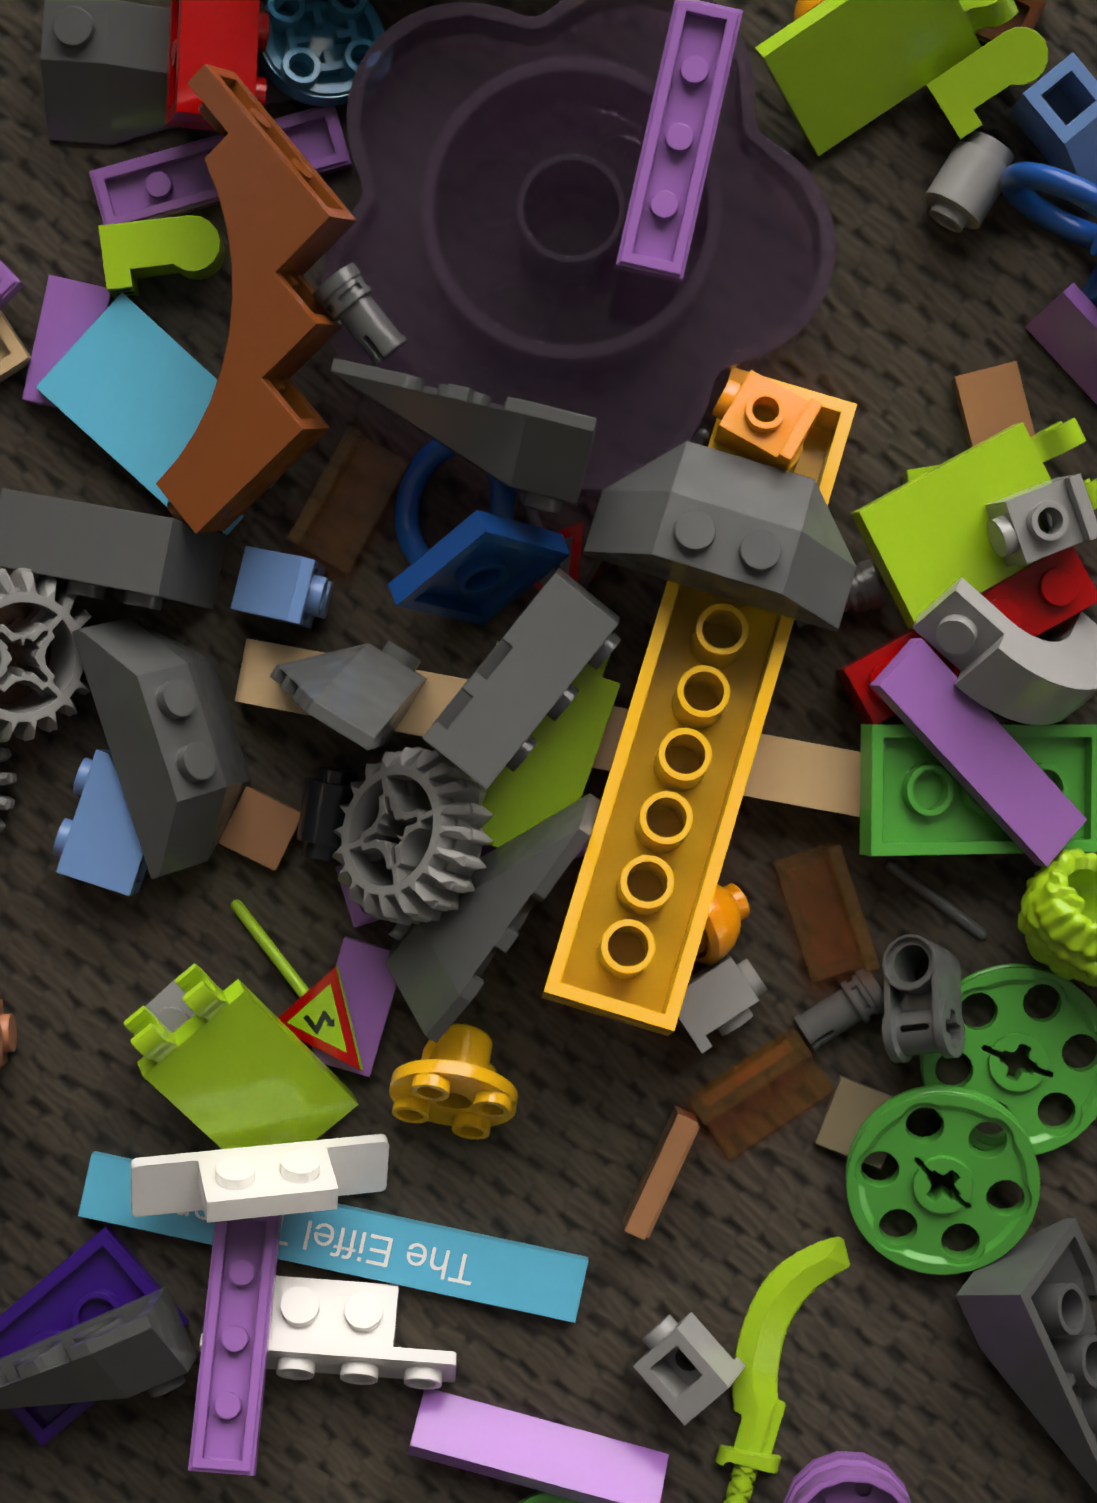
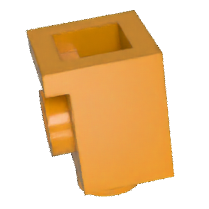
M751 370L742 385L730 380L717 401L712 415L722 421L718 426L714 441L746 459L788 471L812 429L823 404L813 398L807 401ZM758 407L776 418L771 422H761L755 418L752 409Z

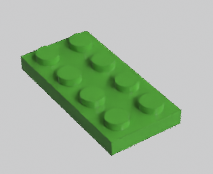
M861 724L859 855L920 856L1024 853L905 724ZM1001 724L1087 819L1063 849L1079 848L1083 852H1097V724Z

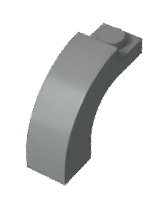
M961 577L919 614L913 626V629L961 671L955 686L980 705L1007 719L1030 725L1054 724L1068 717L1097 694V624L1082 611L1048 639L1042 640L1015 625Z

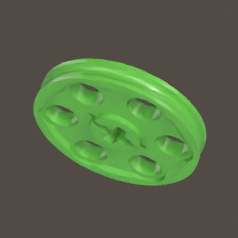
M1010 963L990 966L961 979V1004L967 996L973 993H983L993 999L995 1012L993 1018L981 1027H972L964 1023L965 1046L963 1054L969 1058L971 1068L968 1077L955 1086L976 1090L1007 1106L1008 1110L1025 1129L1035 1155L1055 1150L1078 1137L1097 1117V1053L1094 1060L1088 1066L1073 1068L1065 1064L1062 1050L1065 1042L1078 1034L1092 1037L1097 1046L1096 1005L1070 980L1058 977L1049 969L1030 964ZM1035 985H1050L1057 992V1008L1051 1015L1045 1018L1038 1019L1029 1016L1024 1011L1023 1006L1024 996L1027 991ZM1019 1044L1026 1045L1025 1054L1037 1067L1049 1070L1050 1073L1045 1074L1031 1067L1029 1069L1019 1067L1015 1071L1014 1076L1007 1075L1008 1066L996 1053L982 1047L986 1045L1003 1053L1004 1050L1015 1052ZM940 1053L920 1055V1071L924 1086L947 1085L941 1082L935 1073L936 1063L942 1056ZM1051 1093L1065 1094L1072 1102L1070 1117L1066 1122L1057 1126L1044 1124L1038 1117L1040 1101ZM974 1127L970 1132L968 1141L971 1145L981 1150H994L1003 1142L1005 1131L1002 1130L999 1133L990 1135L984 1134Z
M927 1085L904 1091L885 1101L865 1119L856 1132L846 1161L847 1199L850 1211L860 1232L887 1259L907 1269L926 1274L952 1275L970 1272L982 1268L1005 1255L1018 1243L1029 1228L1040 1197L1039 1167L1033 1146L1023 1126L998 1101L981 1092L961 1086ZM927 1107L934 1109L943 1118L939 1130L930 1136L921 1137L914 1135L906 1127L908 1116L918 1108ZM984 1122L998 1124L1005 1131L1003 1142L994 1150H978L968 1141L970 1132L975 1126ZM877 1151L891 1154L898 1162L895 1173L883 1180H875L868 1177L861 1168L864 1159L869 1154ZM926 1167L931 1171L935 1170L941 1175H945L950 1170H953L952 1176L958 1193L952 1188L949 1190L943 1185H939L932 1190L930 1174ZM1002 1180H1010L1017 1183L1023 1189L1019 1202L1009 1208H997L991 1205L986 1196L989 1188L994 1183ZM890 1210H906L916 1219L915 1226L905 1236H890L883 1232L879 1226L883 1215ZM961 1223L970 1225L978 1233L977 1240L971 1248L964 1251H954L943 1244L941 1239L948 1227Z

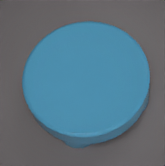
M368 0L267 1L263 12H267L269 15L268 42L265 51L258 52V58L264 72L279 90L299 102L313 106L330 107L342 105L358 98L371 86L382 65L386 41L382 22Z

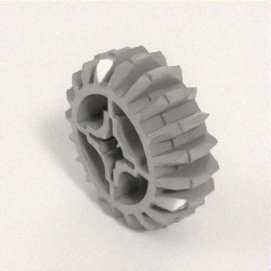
M0 568V608L9 604L23 602L33 609L25 619L17 618L8 627L0 624V691L5 692L15 682L29 686L33 690L29 695L17 702L0 705V742L9 741L13 733L18 739L24 741L32 740L35 737L36 726L47 732L58 730L55 711L66 716L78 714L75 704L70 697L73 693L86 695L91 692L88 684L80 681L84 668L72 632L81 629L92 616L84 609H72L77 595L65 593L66 589L64 588L56 590L57 580L54 577L40 575L35 586L34 575L31 572L32 570L28 568L13 569L11 575L8 574L6 569ZM3 641L14 644L10 651L16 658L14 662L20 668L9 665L12 656L7 651L8 646ZM51 642V657L49 666H47L45 654Z
M405 747L402 752L385 751L381 763L366 764V781L350 782L354 795L351 802L339 805L345 813L343 826L333 830L341 838V847L332 856L344 865L339 873L338 881L350 888L349 900L356 902L360 907H364V912L372 914L374 918L405 926H410L411 924L419 925L420 922L439 921L442 911L447 912L448 910L459 909V893L475 891L471 879L474 870L487 868L480 859L482 846L493 842L483 832V826L494 815L484 806H481L488 791L481 788L478 783L474 782L475 780L439 751H430L420 747Z

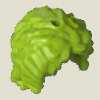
M1065 848L1058 853L1047 867L1041 866V869L1034 873V877L1027 880V890L1022 896L1021 911L1018 914V929L1025 935L1031 956L1038 962L1048 965L1055 975L1064 980L1075 979L1088 986L1096 987L1097 855L1093 852L1085 854L1079 848L1071 850Z

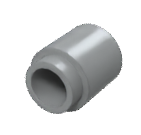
M978 131L971 132L966 141H958L924 195L926 201L932 206L929 211L931 218L941 226L957 233L962 232L964 227L978 229L1002 192L1000 189V177L1002 172L1014 160L1011 150L992 136Z

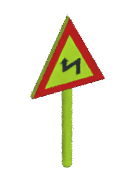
M238 899L231 902L233 912L300 997L278 1018L301 1041L362 1071L363 1066L339 966H335L309 989L246 906Z

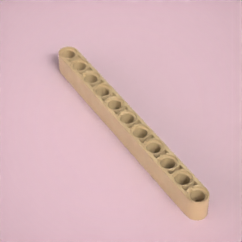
M246 638L235 701L309 715L292 699L293 695L284 691L280 687L281 684L274 681L270 675L278 664L325 653ZM415 670L426 677L427 680L395 731L424 736L468 679ZM613 706L592 768L610 771L628 709ZM761 734L743 796L860 817V752Z

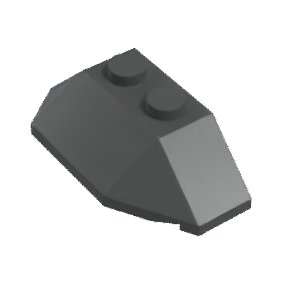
M685 441L602 490L583 551L585 556L835 632L839 629L857 568L815 479L690 441Z
M130 617L73 631L72 634L151 879L208 861L225 831L245 787L249 786L251 782L213 660Z

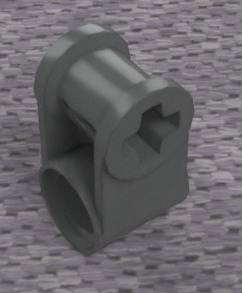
M906 934L896 938L886 949L882 962L884 972L882 1036L885 1050L890 1060L894 1063H907L912 1059L913 1055L940 1053L945 1059L959 1058L965 1046V1026L961 1006L962 972L958 959L950 951L919 935ZM928 957V970L921 979L916 981V968L923 959Z

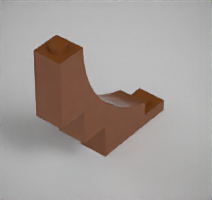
M204 64L187 84L203 102L198 107L203 118L216 131L225 136L204 160L217 190L227 228L232 265L230 329L222 369L211 401L195 433L178 459L156 483L169 500L167 507L171 515L177 520L187 522L195 534L225 531L330 429L290 378L343 324L340 320L334 322L329 311H326L323 306H319L312 297L315 290L303 275L357 222L238 75L233 71Z

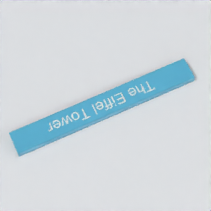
M97 1151L91 1154L78 1216L205 1244H213L215 1222L206 1223L204 1210L143 1217L133 1216L130 1205V1163L133 1159ZM339 1203L337 1209L282 1215L278 1259L573 1323L576 1321L589 1261L588 1257Z

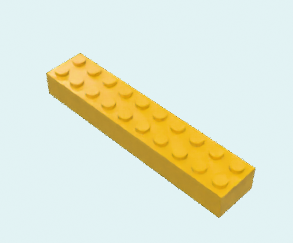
M732 367L727 384L730 380H733L742 385L749 372ZM765 377L807 401L813 398L823 404L812 429L788 471L815 479L828 506L857 404ZM758 407L752 409L755 418L761 422H771L776 418ZM716 417L708 447L742 457L714 441L718 426L722 421ZM667 581L541 998L666 1036L675 1031L794 619Z

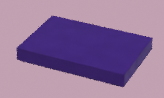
M107 1224L0 1315V1358L157 1291L162 1287ZM175 1304L183 1325L186 1326L189 1319ZM95 1401L10 1408V1410L37 1442L43 1446Z

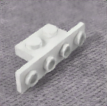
M374 1134L134 1158L130 1163V1205L132 1215L143 1217L204 1210L206 1223L334 1210L338 1206V1196L381 1192L386 1189L389 1143L386 1135Z
M276 1276L267 1369H276V1374L280 1377L291 1380H309L314 1378L315 1372L340 1374L342 1381L357 1385L375 1384L378 1382V1377L404 1379V1384L408 1387L431 1390L440 1388L442 1382H455L457 1353L453 1351L394 1347L399 1285ZM203 1333L201 1334V1337H200V1345H199L200 1352H201V1346H202V1336H203Z

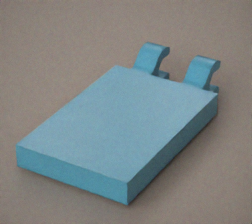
M121 293L38 383L36 388L167 506L169 500L156 483L178 459L195 433L211 401L217 379L124 293ZM239 516L222 532L228 535L244 516Z

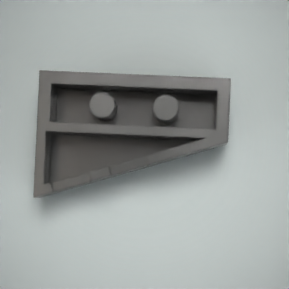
M1 489L0 567L12 571L18 568L31 569L35 579V586L40 575L68 581L65 593L104 600L106 589L124 592L122 603L131 606L161 611L163 600L213 610L227 535L219 532L195 534L187 522L174 518L17 490Z
M558 568L438 716L422 739L487 790L505 766L514 772L538 742L531 736V733L542 719L547 715L553 721H556L572 702L579 690L571 683L588 663L597 670L621 641L612 632L619 624L620 617L563 570Z

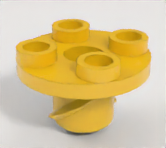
M452 1024L437 1043L429 1039L423 1048L421 1060L408 1062L396 1068L392 1073L389 1087V1095L394 1102L392 1114L397 1119L408 1123H424L429 1121L452 1126L454 1134L462 1138L477 1140L489 1137L492 1126L503 1124L513 1118L517 1109L518 1092L509 1080L496 1073V1068L490 1063L493 1043L489 1035L483 1030L467 1024Z

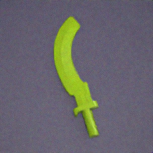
M838 1236L819 1241L784 1260L769 1273L751 1301L739 1333L735 1358L738 1356L746 1366L732 1383L733 1411L741 1414V1420L734 1446L720 1444L715 1462L721 1466H724L726 1462L734 1463L730 1476L731 1482L729 1481L726 1500L723 1503L750 1502L754 1487L753 1483L756 1481L758 1470L774 1474L778 1472L781 1456L772 1454V1450L786 1407L785 1402L778 1399V1375L783 1343L787 1330L803 1302L819 1286L850 1266L845 1242L842 1237Z

